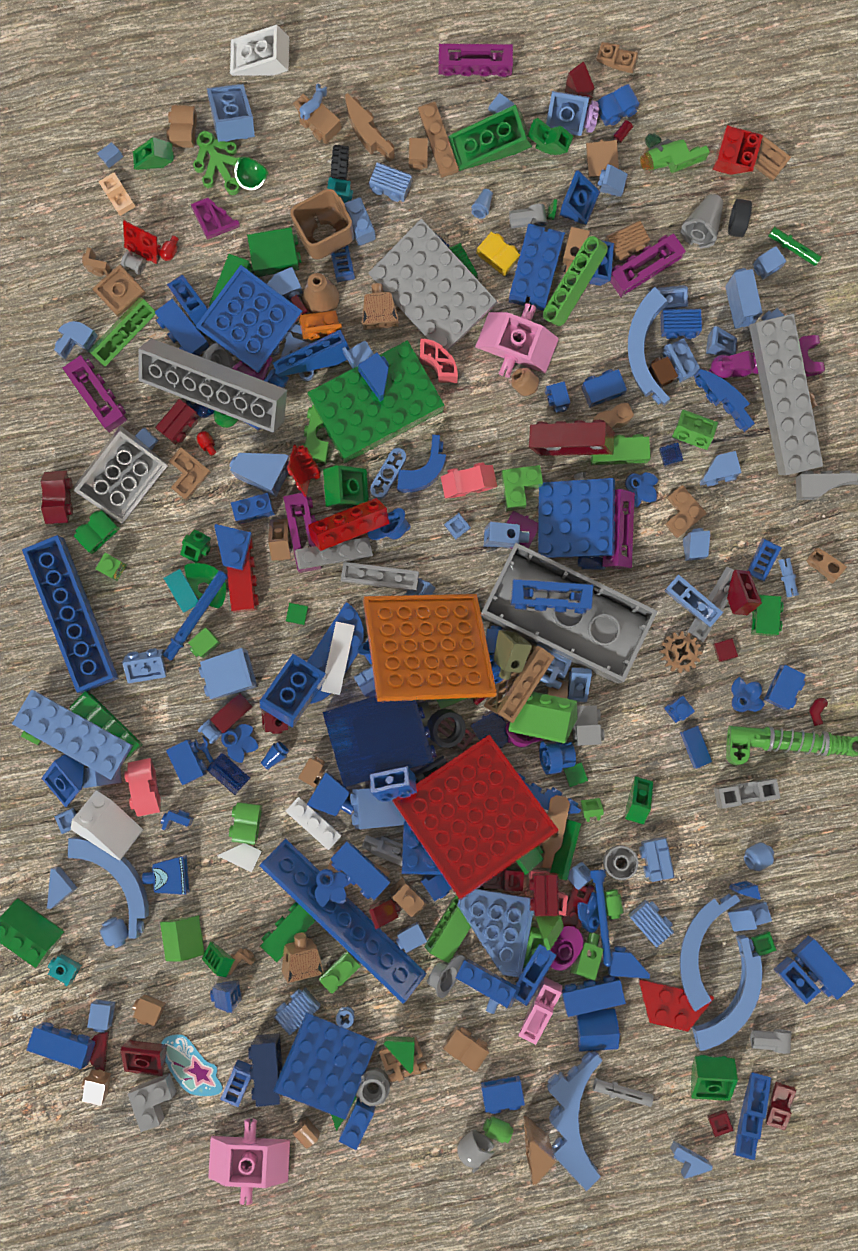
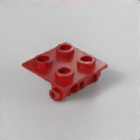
M123 220L124 248L157 264V255H160L161 245L157 244V237Z
M294 444L287 470L289 475L293 476L296 481L298 490H301L304 497H306L310 479H319L321 471L313 460L308 448L304 447V445L297 448L296 444Z

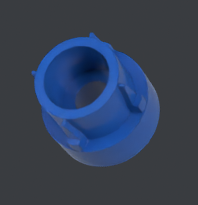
M551 740L540 743L539 758L546 775L560 773L562 768L575 766L576 753L572 742L561 743Z

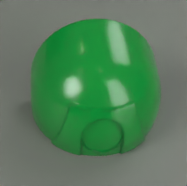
M240 157L235 166V178L238 184L247 190L259 188L266 181L269 174L262 164L249 157Z

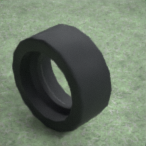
M735 200L728 224L729 236L741 238L745 236L752 210V202L750 200Z
M451 709L437 710L429 718L426 727L429 738L445 748L456 746L461 742L466 731L465 721L462 716ZM448 717L454 719L455 728L453 733L445 739L438 737L437 730L441 721Z

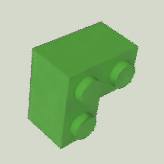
M540 465L502 470L501 478L506 512L525 509L527 505L525 490L542 487L543 481Z

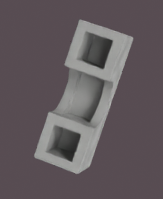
M774 778L714 788L717 807L722 809L741 806L749 802L780 799L777 779Z

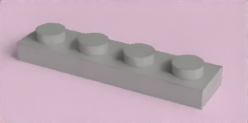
M369 537L345 541L322 551L316 546L295 550L299 570L373 556Z
M343 562L341 582L417 591L419 571Z
M726 567L707 598L721 611H723L728 602L727 595L734 571L729 567ZM696 617L687 632L694 638H697L698 641L704 642L714 624L709 627Z

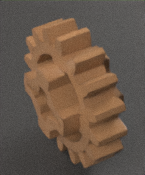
M681 631L677 636L674 632L672 633V639L667 636L665 637L667 643H661L664 649L660 650L659 653L664 654V656L660 660H666L664 667L671 666V672L676 669L678 673H682L683 669L685 672H690L689 667L694 669L696 668L694 662L701 661L697 658L698 655L702 654L697 649L701 647V644L696 645L697 638L690 639V633L684 636L683 631ZM675 640H682L679 645L671 644ZM682 648V653H684V655L679 657V652H677V650ZM668 652L671 653L672 660L670 659ZM684 659L689 661L685 665H680V663Z

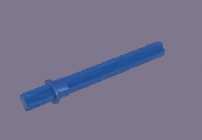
M221 570L217 572L174 638L171 637V643L163 653V656L168 660H173L179 649L184 647L187 637L227 579L228 575Z

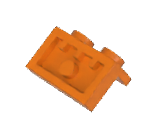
M336 310L305 314L299 317L303 339L317 340L320 337L328 336L342 329V324L338 322Z

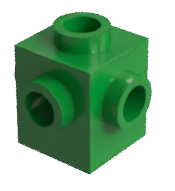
M194 529L190 535L187 534L184 537L180 555L198 563L203 556L206 557L211 550V546H209L211 537Z

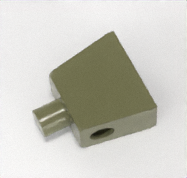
M499 630L494 662L501 668L499 677L505 680L510 679L512 672H522L532 647L517 632Z

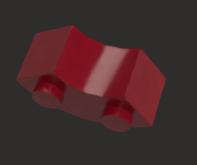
M67 470L44 472L40 482L42 487L41 510L45 524L68 523L70 515H73L70 489L73 487L71 477L68 478Z

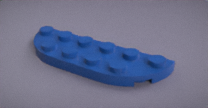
M347 602L307 661L324 673L336 622L355 625L345 674L359 654L358 647L363 644L364 630L362 621L356 610ZM321 686L310 704L324 700L331 693L321 691Z

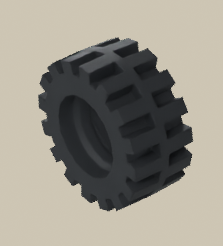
M333 146L331 178L347 181L349 146Z

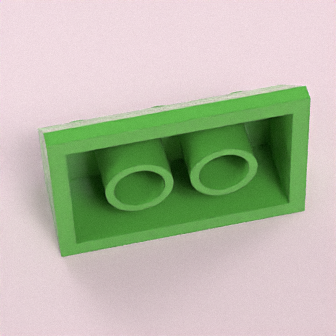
M532 692L513 723L510 722L509 731L566 743L578 719L577 701Z

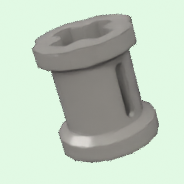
M129 250L125 252L121 260V266L135 270L138 275L143 272L146 265L144 258L140 259L132 255V252Z

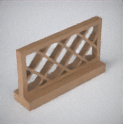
M532 645L526 660L527 663L524 665L522 672H512L509 680L503 679L496 685V696L489 697L483 706L513 723L555 657L542 647Z

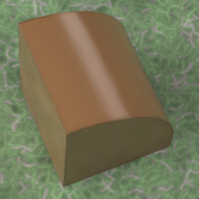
M306 1118L293 1130L292 1134L307 1149L318 1141L320 1131Z

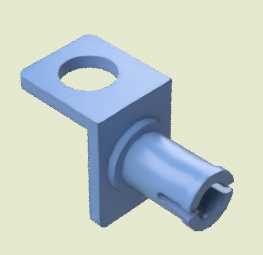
M366 341L359 343L348 351L346 347L343 348V354L352 368L357 367L360 363L374 355Z

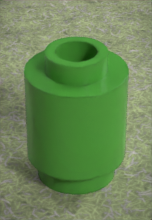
M617 889L604 891L607 916H609V919L620 918V914L624 913L621 895L618 894Z
M493 1116L490 1119H486L483 1125L485 1136L500 1143H509L514 1128L509 1123Z

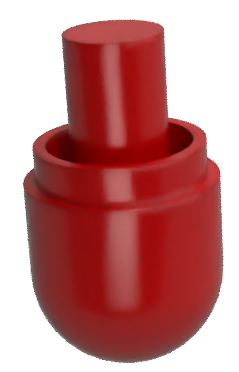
M172 236L170 241H166L160 249L159 254L164 261L172 260L177 252L178 247L176 244L179 239L176 236Z
M207 431L199 432L196 440L201 449L208 451L210 456L215 455L217 451L214 448L215 443L210 433Z

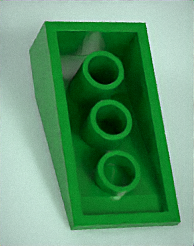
M516 104L448 136L459 171L509 157L532 147L530 138L527 136L528 131L522 112Z

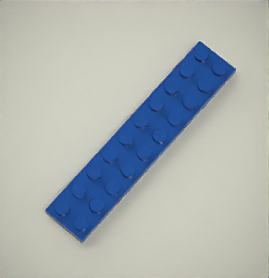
M285 838L259 866L401 1003L406 1002L427 973L380 928L375 929L373 921L347 897L344 904L329 900L324 907H321L315 898V890L318 886L316 877L320 871ZM325 876L322 879L324 883H328L330 881Z

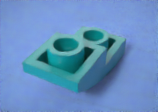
M181 569L163 577L183 613L195 607L198 599Z

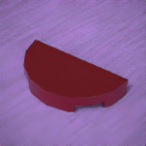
M109 1031L100 1032L91 1039L96 1042L90 1063L96 1070L105 1071Z

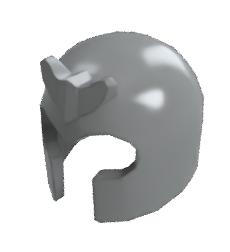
M472 1129L459 1141L457 1146L458 1157L464 1165L473 1168L472 1172L474 1173L495 1153L494 1151L490 1152L495 1145L488 1137Z

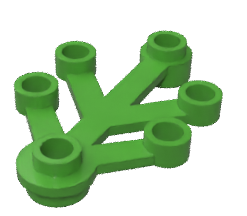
M202 131L197 137V144L200 149L197 159L193 162V167L198 173L205 170L204 159L208 151L211 157L206 174L202 178L204 187H213V175L217 167L225 180L224 186L227 193L230 195L238 194L240 185L236 178L230 176L224 163L236 166L240 157L235 158L220 154L215 150V148L226 150L229 155H235L237 153L236 144L234 142H218L212 133ZM231 146L235 147L233 150H228ZM198 164H202L201 168H197L196 166ZM210 179L211 182L206 184L205 181ZM232 186H236V189L230 190Z

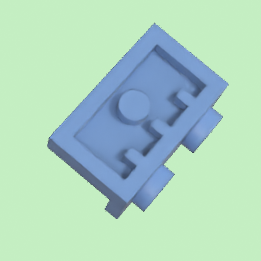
M683 338L671 345L670 343L665 345L663 357H669L678 375L679 382L681 383L695 376L700 367L685 339Z
M153 648L142 653L136 651L128 653L122 662L127 683L165 678L167 673L163 661V649L157 650Z

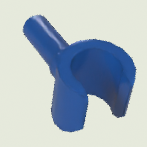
M202 735L204 743L199 744L196 739L195 743L197 748L204 752L209 763L214 760L208 751L206 737Z

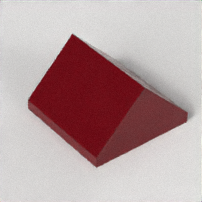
M128 1040L121 1046L120 1052L124 1072L163 1076L167 1044Z

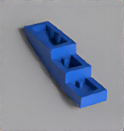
M753 1072L750 1074L737 1129L733 1153L735 1156L755 1160L758 1139H761L763 1119H766L771 1077Z

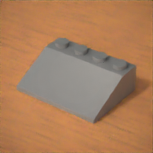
M119 426L77 481L74 491L123 524L168 464L137 437L122 426Z

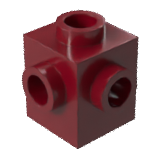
M261 709L262 728L265 732L281 734L283 731L288 730L287 724Z

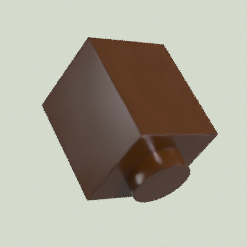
M659 357L651 362L652 364L648 370L661 388L675 382L678 378L669 357L663 359Z

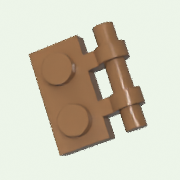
M416 1036L414 1068L411 1074L406 1069L401 1070L400 1065L402 1064L387 1048L379 1050L385 1070L394 1069L395 1073L388 1075L390 1083L397 1080L398 1082L403 1081L407 1076L412 1074L416 1076L421 1074V1071L428 1069L426 1061L418 1063L416 1060L423 1057Z

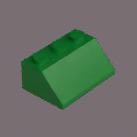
M19 898L0 916V944L34 968L39 967L45 962L66 932Z

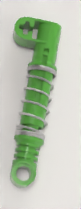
M729 726L727 731L726 759L734 766L744 764L749 759L750 747L763 748L765 751L773 750L774 752L780 749L785 753L791 750L795 754L802 751L806 755L813 752L817 756L820 754L821 756L839 754L857 757L858 751L852 748L853 742L858 744V736H835L830 732L823 731L819 737L814 730L812 733H806L804 730L801 732H795L793 729L791 731H784L783 728L774 730L770 726L764 729ZM732 745L744 746V749L738 750L737 748H732ZM738 752V754L741 755V758H737L736 756H734V753Z

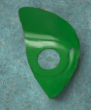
M189 563L184 567L187 581L195 595L200 599L203 594L199 592L198 585L203 582L209 585L219 570L202 563ZM226 581L209 604L210 607L220 608L224 604Z

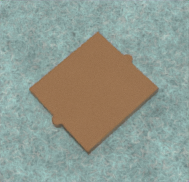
M600 140V142L586 143L588 177L600 176L602 169L605 170L607 164L619 169L617 140Z

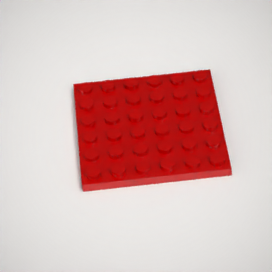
M490 735L416 784L417 793L405 798L396 797L392 800L459 900L465 898L559 832V829Z

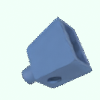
M489 522L484 528V547L513 548L515 543L529 542V532L520 531V525Z

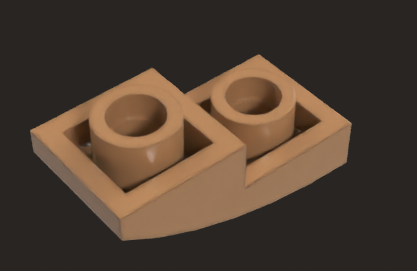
M602 42L596 60L611 68L633 73L638 59V52L621 50L620 45Z

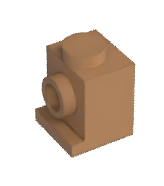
M317 756L314 759L312 757L309 758L298 779L316 788L318 783L315 781L316 779L320 781L325 773L323 767L326 761Z

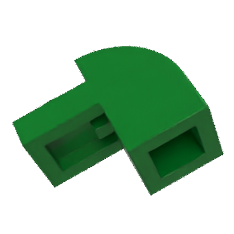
M539 118L533 119L527 135L536 143L535 148L551 155L567 153L573 139V135L562 126L550 128Z

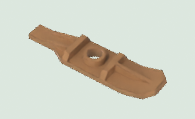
M555 795L550 799L548 816L559 829V832L542 843L545 851L542 863L544 868L551 869L554 854L562 845L570 805L565 796Z

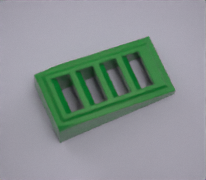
M211 941L202 957L204 963L214 974L226 978L235 961L232 956Z

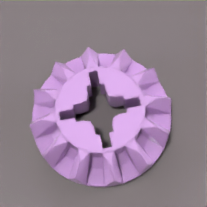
M591 101L587 106L584 121L586 132L592 133L596 127L599 104L596 101Z

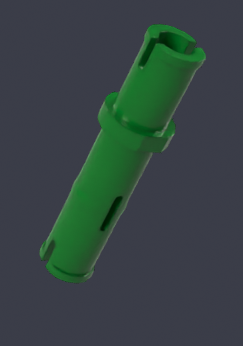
M774 227L768 237L781 244L783 249L787 248L813 266H816L822 258L821 255L792 238L793 235H787L777 227Z

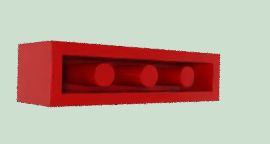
M252 537L243 571L227 567L231 611L234 613L257 610L256 605H259V596L255 594L257 577L253 575V568L256 567L255 557L251 556V549L254 548Z

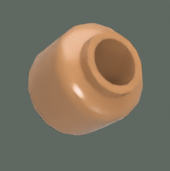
M520 368L513 373L511 385L520 395L529 396L537 391L539 378L529 368Z

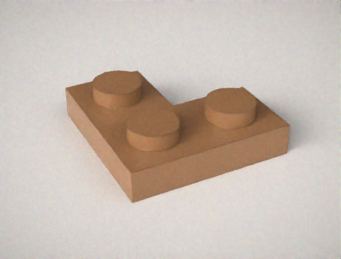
M181 447L169 460L174 467L183 473L171 488L187 501L211 472Z
M683 485L667 497L679 512L665 524L676 538H679L707 514Z

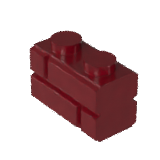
M178 399L155 429L176 445L186 438V432L189 428H194L197 425L199 415L182 400Z
M533 873V878H529V890L533 891V899L529 900L530 911H534L535 916H559L558 874Z

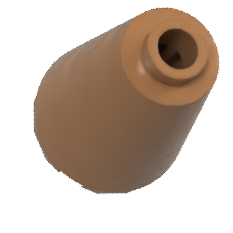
M314 273L308 278L302 294L303 304L311 314L333 311L338 307L340 300L337 287L320 273Z

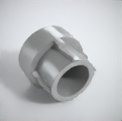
M616 845L606 850L603 865L611 877L617 880H627L638 869V858L632 849L623 845ZM620 857H624L626 861L622 868L616 866V860Z
M367 1068L361 1076L362 1081L357 1091L361 1103L364 1102L369 1106L383 1104L390 1092L389 1077L380 1068ZM375 1082L379 1085V1088L371 1090L368 1084Z

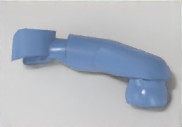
M316 84V92L313 98L300 107L299 111L302 119H309L310 113L319 108L323 96H327V87L321 88V84Z

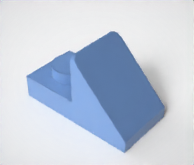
M572 668V671L569 672L568 699L576 700L577 702H587L592 669Z
M765 901L727 912L734 932L755 930L758 925L772 921L767 902Z
M673 1141L670 1149L674 1154L673 1157L684 1163L681 1169L683 1178H690L712 1170L713 1166L708 1159Z

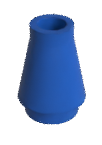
M280 741L276 744L273 743L261 764L269 770L287 757L289 753L288 748Z

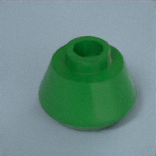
M214 410L213 417L219 426L229 428L237 423L238 419Z

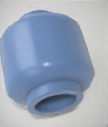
M759 842L746 849L744 856L745 864L751 870L759 872L773 864L774 851L769 845Z
M113 917L102 923L103 927L100 929V934L106 946L114 945L115 948H118L126 943L125 939L128 938L129 931L123 919Z

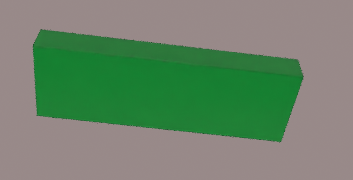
M570 819L566 821L562 845L554 855L550 873H557L559 879L566 881L581 823Z

